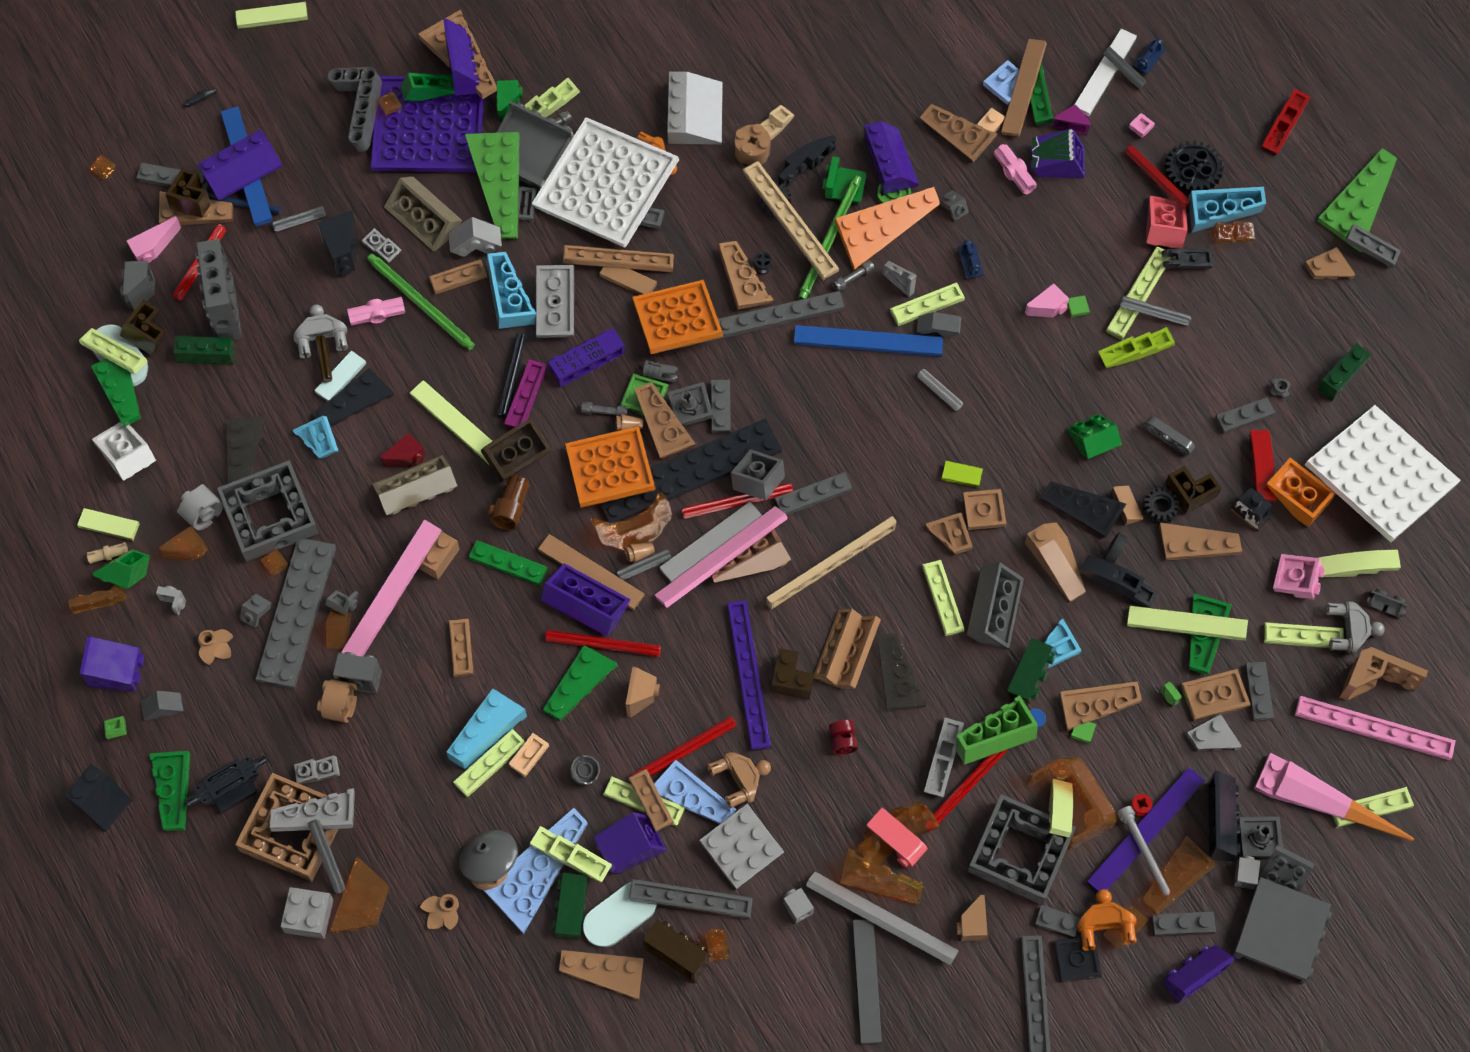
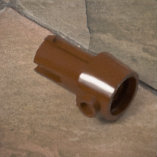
M510 476L502 497L497 499L495 505L491 504L488 515H491V522L502 530H516L524 508V499L530 485L522 476Z

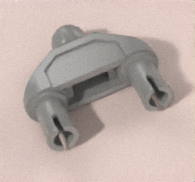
M318 304L312 305L309 310L311 317H307L294 333V341L298 344L299 357L305 358L304 351L307 358L310 357L309 342L315 341V338L324 335L325 338L334 337L337 351H342L341 344L344 351L347 350L346 325L324 314L322 306Z
M1351 601L1344 602V604L1330 602L1326 604V615H1342L1345 618L1347 638H1330V650H1342L1349 654H1355L1370 635L1380 637L1384 634V625L1380 622H1374L1370 625L1369 615L1358 604Z

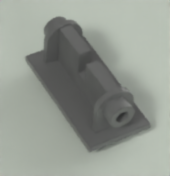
M1377 588L1375 591L1370 590L1373 596H1368L1366 600L1370 607L1382 611L1386 604L1388 605L1386 613L1398 618L1399 616L1404 617L1406 610L1403 607H1409L1405 603V599L1398 596L1390 598L1386 596L1387 592Z

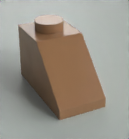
M980 895L961 916L960 922H957V935H961V941L986 940L988 934L985 895Z

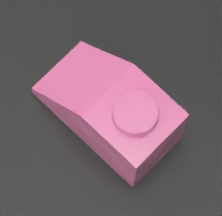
M1053 284L1027 304L1025 314L1027 316L1053 318L1067 310L1069 298Z

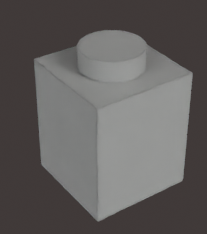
M1251 856L1240 857L1236 862L1234 886L1254 890L1258 885L1260 861L1255 860Z
M802 888L798 890L792 889L785 894L783 904L796 924L814 913V907Z

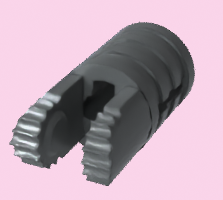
M646 360L643 377L672 383L677 381L675 374L678 373V368L676 366Z

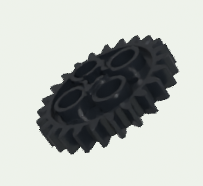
M1194 140L1193 144L1186 141L1185 146L1180 143L1179 147L1174 146L1173 151H1169L1164 169H1166L1165 175H1169L1168 180L1173 181L1175 186L1179 185V190L1184 188L1186 194L1189 190L1214 189L1215 185L1219 184L1223 175V160H1219L1220 154L1215 155L1216 149L1209 150V144L1204 147L1203 142L1197 145L1196 140Z

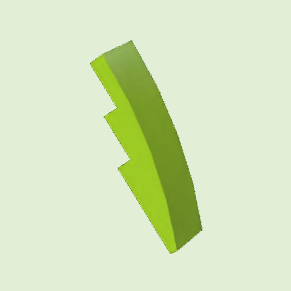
M1166 327L1152 334L1148 332L1136 338H1133V336L1098 351L1105 367L1109 368L1174 346L1175 341Z

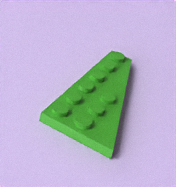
M519 133L465 134L494 225L500 227L501 239H518Z
M1382 148L1319 216L1317 221L1344 241L1353 224L1369 232L1397 158Z

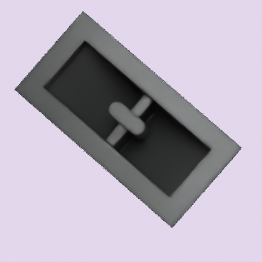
M155 691L141 701L144 721L184 712L180 693Z

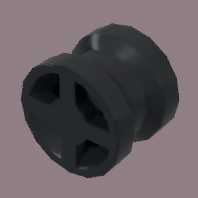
M767 252L757 253L754 256V270L761 275L769 273L772 268L771 255Z

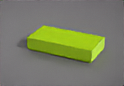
M946 461L942 480L979 488L983 469Z

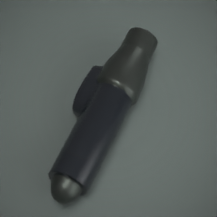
M213 87L199 91L197 95L187 99L184 105L190 107L217 93V90Z

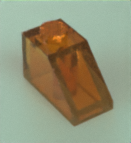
M192 526L159 547L165 558L189 561L200 558L208 550L204 541Z
M719 928L708 930V933L704 934L707 953L709 954V962L729 959V945L725 930H720Z

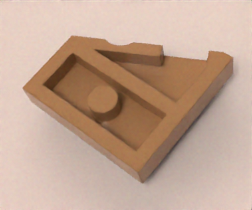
M1337 247L1307 260L1304 264L1313 279H1337L1338 277L1353 279L1355 277V273Z
M961 513L926 523L927 529L954 555L973 549Z

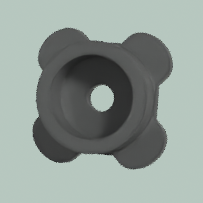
M1282 378L1273 379L1271 394L1274 396L1281 395L1284 398L1288 397L1290 382Z

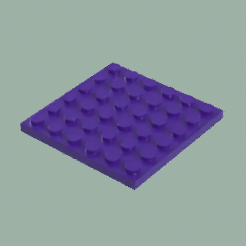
M379 76L382 80V87L374 123L372 171L477 172L465 134L482 133L484 99L475 93L459 96L450 94L424 101L404 100L400 87L406 76Z

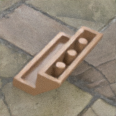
M839 609L815 670L814 679L841 689H855L881 619L877 616H861L853 609Z

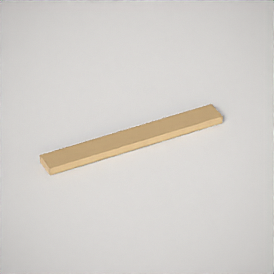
M759 161L743 169L744 175L820 277L825 280L839 271L837 265Z
M890 517L769 595L766 605L769 609L775 608L894 531L896 527L894 517Z

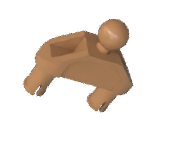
M730 752L724 754L722 759L707 764V769L711 776L725 770L730 771L740 789L736 793L725 796L726 803L729 804L728 807L733 808L743 802H754L760 775H767L771 771V765L766 760H760L754 766L751 759Z

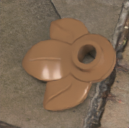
M224 629L215 632L212 630L202 631L198 636V643L200 645L199 656L202 661L210 665L215 657L218 659L230 658L231 649L227 642L233 638V635ZM207 638H211L210 642H205Z
M452 894L443 895L441 898L437 896L429 897L420 906L422 910L430 913L427 920L428 929H438L445 925L449 930H452L458 922L459 917L456 911L459 907V902ZM447 902H452L450 908L445 907Z

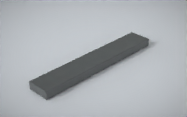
M635 879L631 881L629 901L750 919L753 900L750 897Z
M853 920L861 1044H882L874 923L869 920Z
M1021 936L1029 1052H1051L1042 936Z

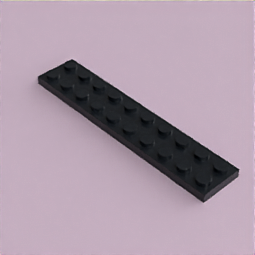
M765 418L651 467L655 490L599 503L609 525L612 526L730 475L750 449L774 456L781 453L782 448Z

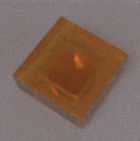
M394 92L377 99L386 116L402 109L401 103Z
M101 155L89 168L93 173L105 180L117 167L113 162Z
M277 549L261 559L262 564L272 576H275L289 566Z

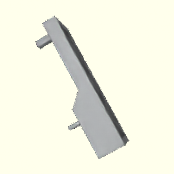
M573 265L536 266L537 338L574 337Z

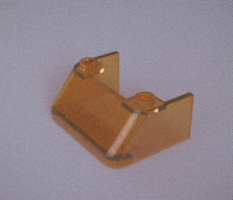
M1067 757L1056 759L1030 774L1027 782L1029 787L1051 774L1058 779L1069 777L1089 810L1085 813L1083 822L1088 830L1071 839L1067 847L1069 851L1116 824L1118 819L1117 812L1081 758Z

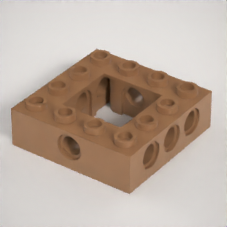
M272 773L235 844L236 847L244 854L312 882L322 863V859L311 831L307 839H304L302 843L304 854L294 850L290 845L284 846L275 842L273 838H269L271 834V810L295 803L303 804L309 802L308 800L317 798L318 800L329 796ZM323 829L329 846L338 829Z

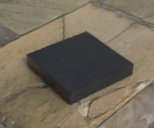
M1082 937L1055 940L1053 942L1060 983L1102 977L1097 946L1094 950H1091L1090 947L1089 951L1083 950Z

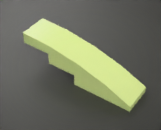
M566 78L555 89L552 86L540 97L536 95L524 106L530 111L532 109L538 111L541 116L546 118L569 102L580 91L569 78Z
M1398 550L1363 551L1319 557L1322 566H1324L1323 577H1356L1358 574H1377L1379 571L1399 570L1401 568Z
M1052 779L1048 810L1050 812L1049 833L1070 837L1073 818L1072 783Z
M541 826L530 843L531 846L601 883L612 864L582 846L575 845L560 835L556 836Z

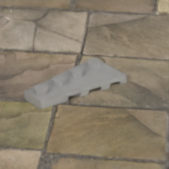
M354 788L348 789L347 792L341 794H329V797L310 799L308 800L309 802L303 804L295 803L272 809L270 819L271 832L310 830L308 823L314 819L320 821L323 829L353 828Z

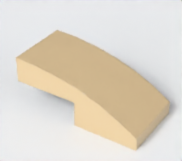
M780 105L769 114V118L762 122L761 125L768 131L772 140L793 119L794 114Z

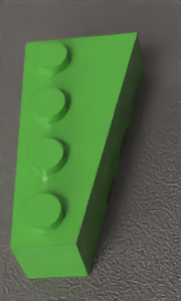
M1019 695L1014 699V702L1009 705L1005 704L995 714L986 716L985 720L981 723H975L958 734L956 751L965 765L1035 740L1038 724Z

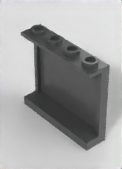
M510 101L509 105L511 108L496 133H519V180L540 190L571 142L574 134L569 126L565 124L561 126L551 117L545 118L534 109L530 111L523 104Z
M1260 877L1258 885L1254 889L1232 957L1237 959L1245 957L1301 979L1300 983L1303 984L1312 977L1314 968L1311 967L1312 962L1317 960L1320 949L1317 947L1319 941L1322 942L1326 934V930H1323L1325 923L1330 921L1332 912L1329 911L1331 904Z

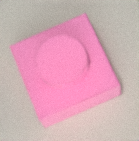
M1140 113L1129 124V128L1143 138L1154 127L1155 123Z

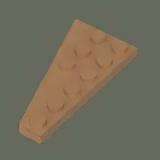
M461 10L445 19L465 28L467 36H471L472 47H469V49H473L474 60L472 62L476 63L477 69L474 75H478L479 86H476V92L484 99L497 91V86L490 71H488L486 62L481 56L472 33H470L468 24L464 20ZM441 20L419 33L418 36L450 68L444 21Z

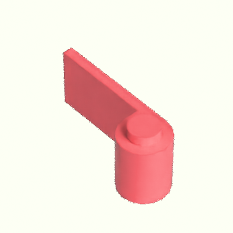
M881 808L866 825L897 852V861L905 868L907 866L913 867L927 850V846L884 808Z

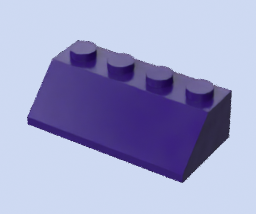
M443 19L455 96L477 93L476 86H479L478 75H474L477 72L476 63L472 62L474 60L473 49H469V47H472L471 36H467L465 28L448 19Z
M882 121L864 125V141L883 193L887 194L919 186L898 128Z
M261 129L197 164L204 179L219 201L282 167L279 158Z
M565 563L545 583L541 600L605 636H608L617 626L631 600Z

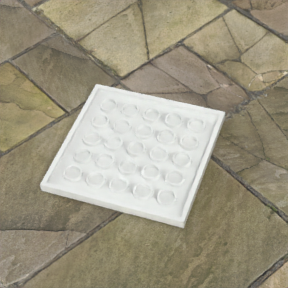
M586 117L535 197L532 205L536 209L626 248L678 163L679 158L676 155Z
M1376 405L1323 447L1305 464L1307 468L1390 542L1394 541L1461 481Z

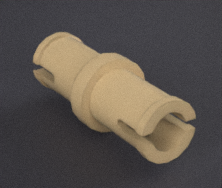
M125 542L110 547L108 545L103 546V549L87 552V558L90 564L102 560L110 561L112 558L128 552V547Z

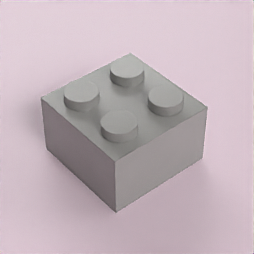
M290 887L281 923L284 933L325 939L333 904L331 894Z

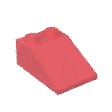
M1150 196L1146 243L1154 246L1183 248L1187 234L1186 208H1181L1173 199Z

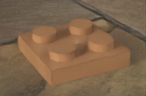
M1001 489L963 492L968 530L1006 527Z

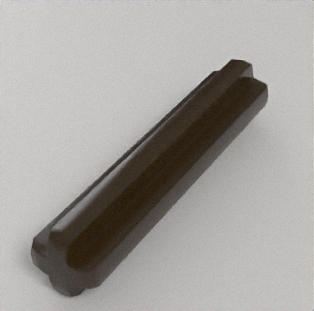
M324 335L317 336L315 341L321 379L324 383H328L333 378L327 341Z

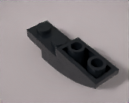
M832 135L814 140L793 152L785 159V170L778 177V185L780 186L782 183L785 188L788 184L791 185L795 181L796 176L799 173H803L807 166L812 170L817 165L820 166L825 157L835 151L836 137Z
M1088 555L1079 570L1080 573L1112 592L1115 589L1144 608L1151 607L1158 591L1143 583L1145 579L1104 559Z

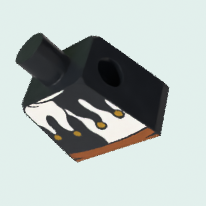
M1250 488L1230 507V510L1258 532L1270 520L1272 505L1260 492Z

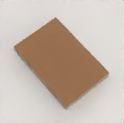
M1238 669L1184 682L1180 685L1193 721L1240 710L1251 705Z

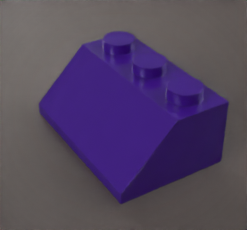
M1216 944L1211 948L1207 945L1198 952V957L1195 959L1190 957L1182 963L1183 967L1180 970L1173 969L1165 975L1167 979L1163 984L1179 1004L1227 970L1235 959Z

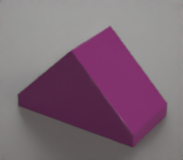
M1075 104L1055 116L1053 129L1063 131L1074 129L1076 133L1088 135L1091 122Z

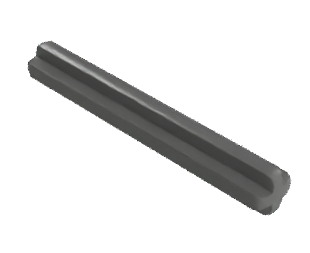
M1122 296L1120 299L1121 307L1186 326L1190 324L1191 316L1126 296Z
M314 819L308 823L333 890L337 894L345 891L346 887L321 823L318 819Z

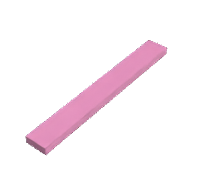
M776 506L655 594L656 599L668 608L787 520L786 514Z
M426 520L423 521L341 653L352 652L356 656H364L442 530Z
M1299 696L1294 716L1449 761L1452 759L1456 740L1307 697Z

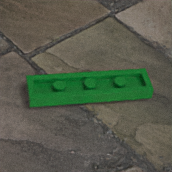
M1042 62L1031 96L1036 126L1054 122Z
M476 540L469 555V559L538 586L541 585L548 570L547 566Z

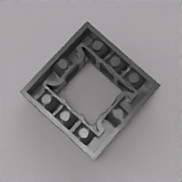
M220 239L198 242V250H195L197 262H199L197 267L199 278L202 277L203 281L200 283L201 293L205 295V299H202L204 310H206L210 326L213 328L214 336H218V338H232L233 341L243 339L233 274Z
M290 460L217 488L246 562L294 544L300 539H307L319 534ZM282 493L292 519H280V522L267 527H260L256 533L246 506Z
M1001 794L971 861L968 872L1043 905L1076 827L1072 825L1070 837L1049 833L1050 815ZM1009 827L1047 843L1033 877L1029 870L1009 864L1005 859L995 860Z

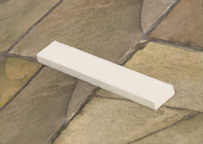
M1121 29L1110 47L1124 59L1137 36ZM1105 56L1075 103L1083 114L1088 117L1118 70Z

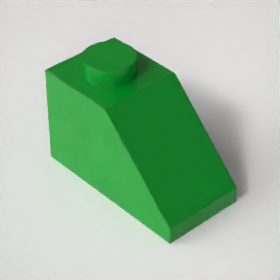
M518 80L497 81V112L499 121L504 120L511 108L509 105L510 101L520 103V98H523V87H519Z

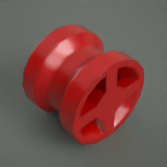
M1138 794L1133 798L1130 806L1135 812L1134 816L1139 818L1145 817L1150 812L1152 800L1148 795Z

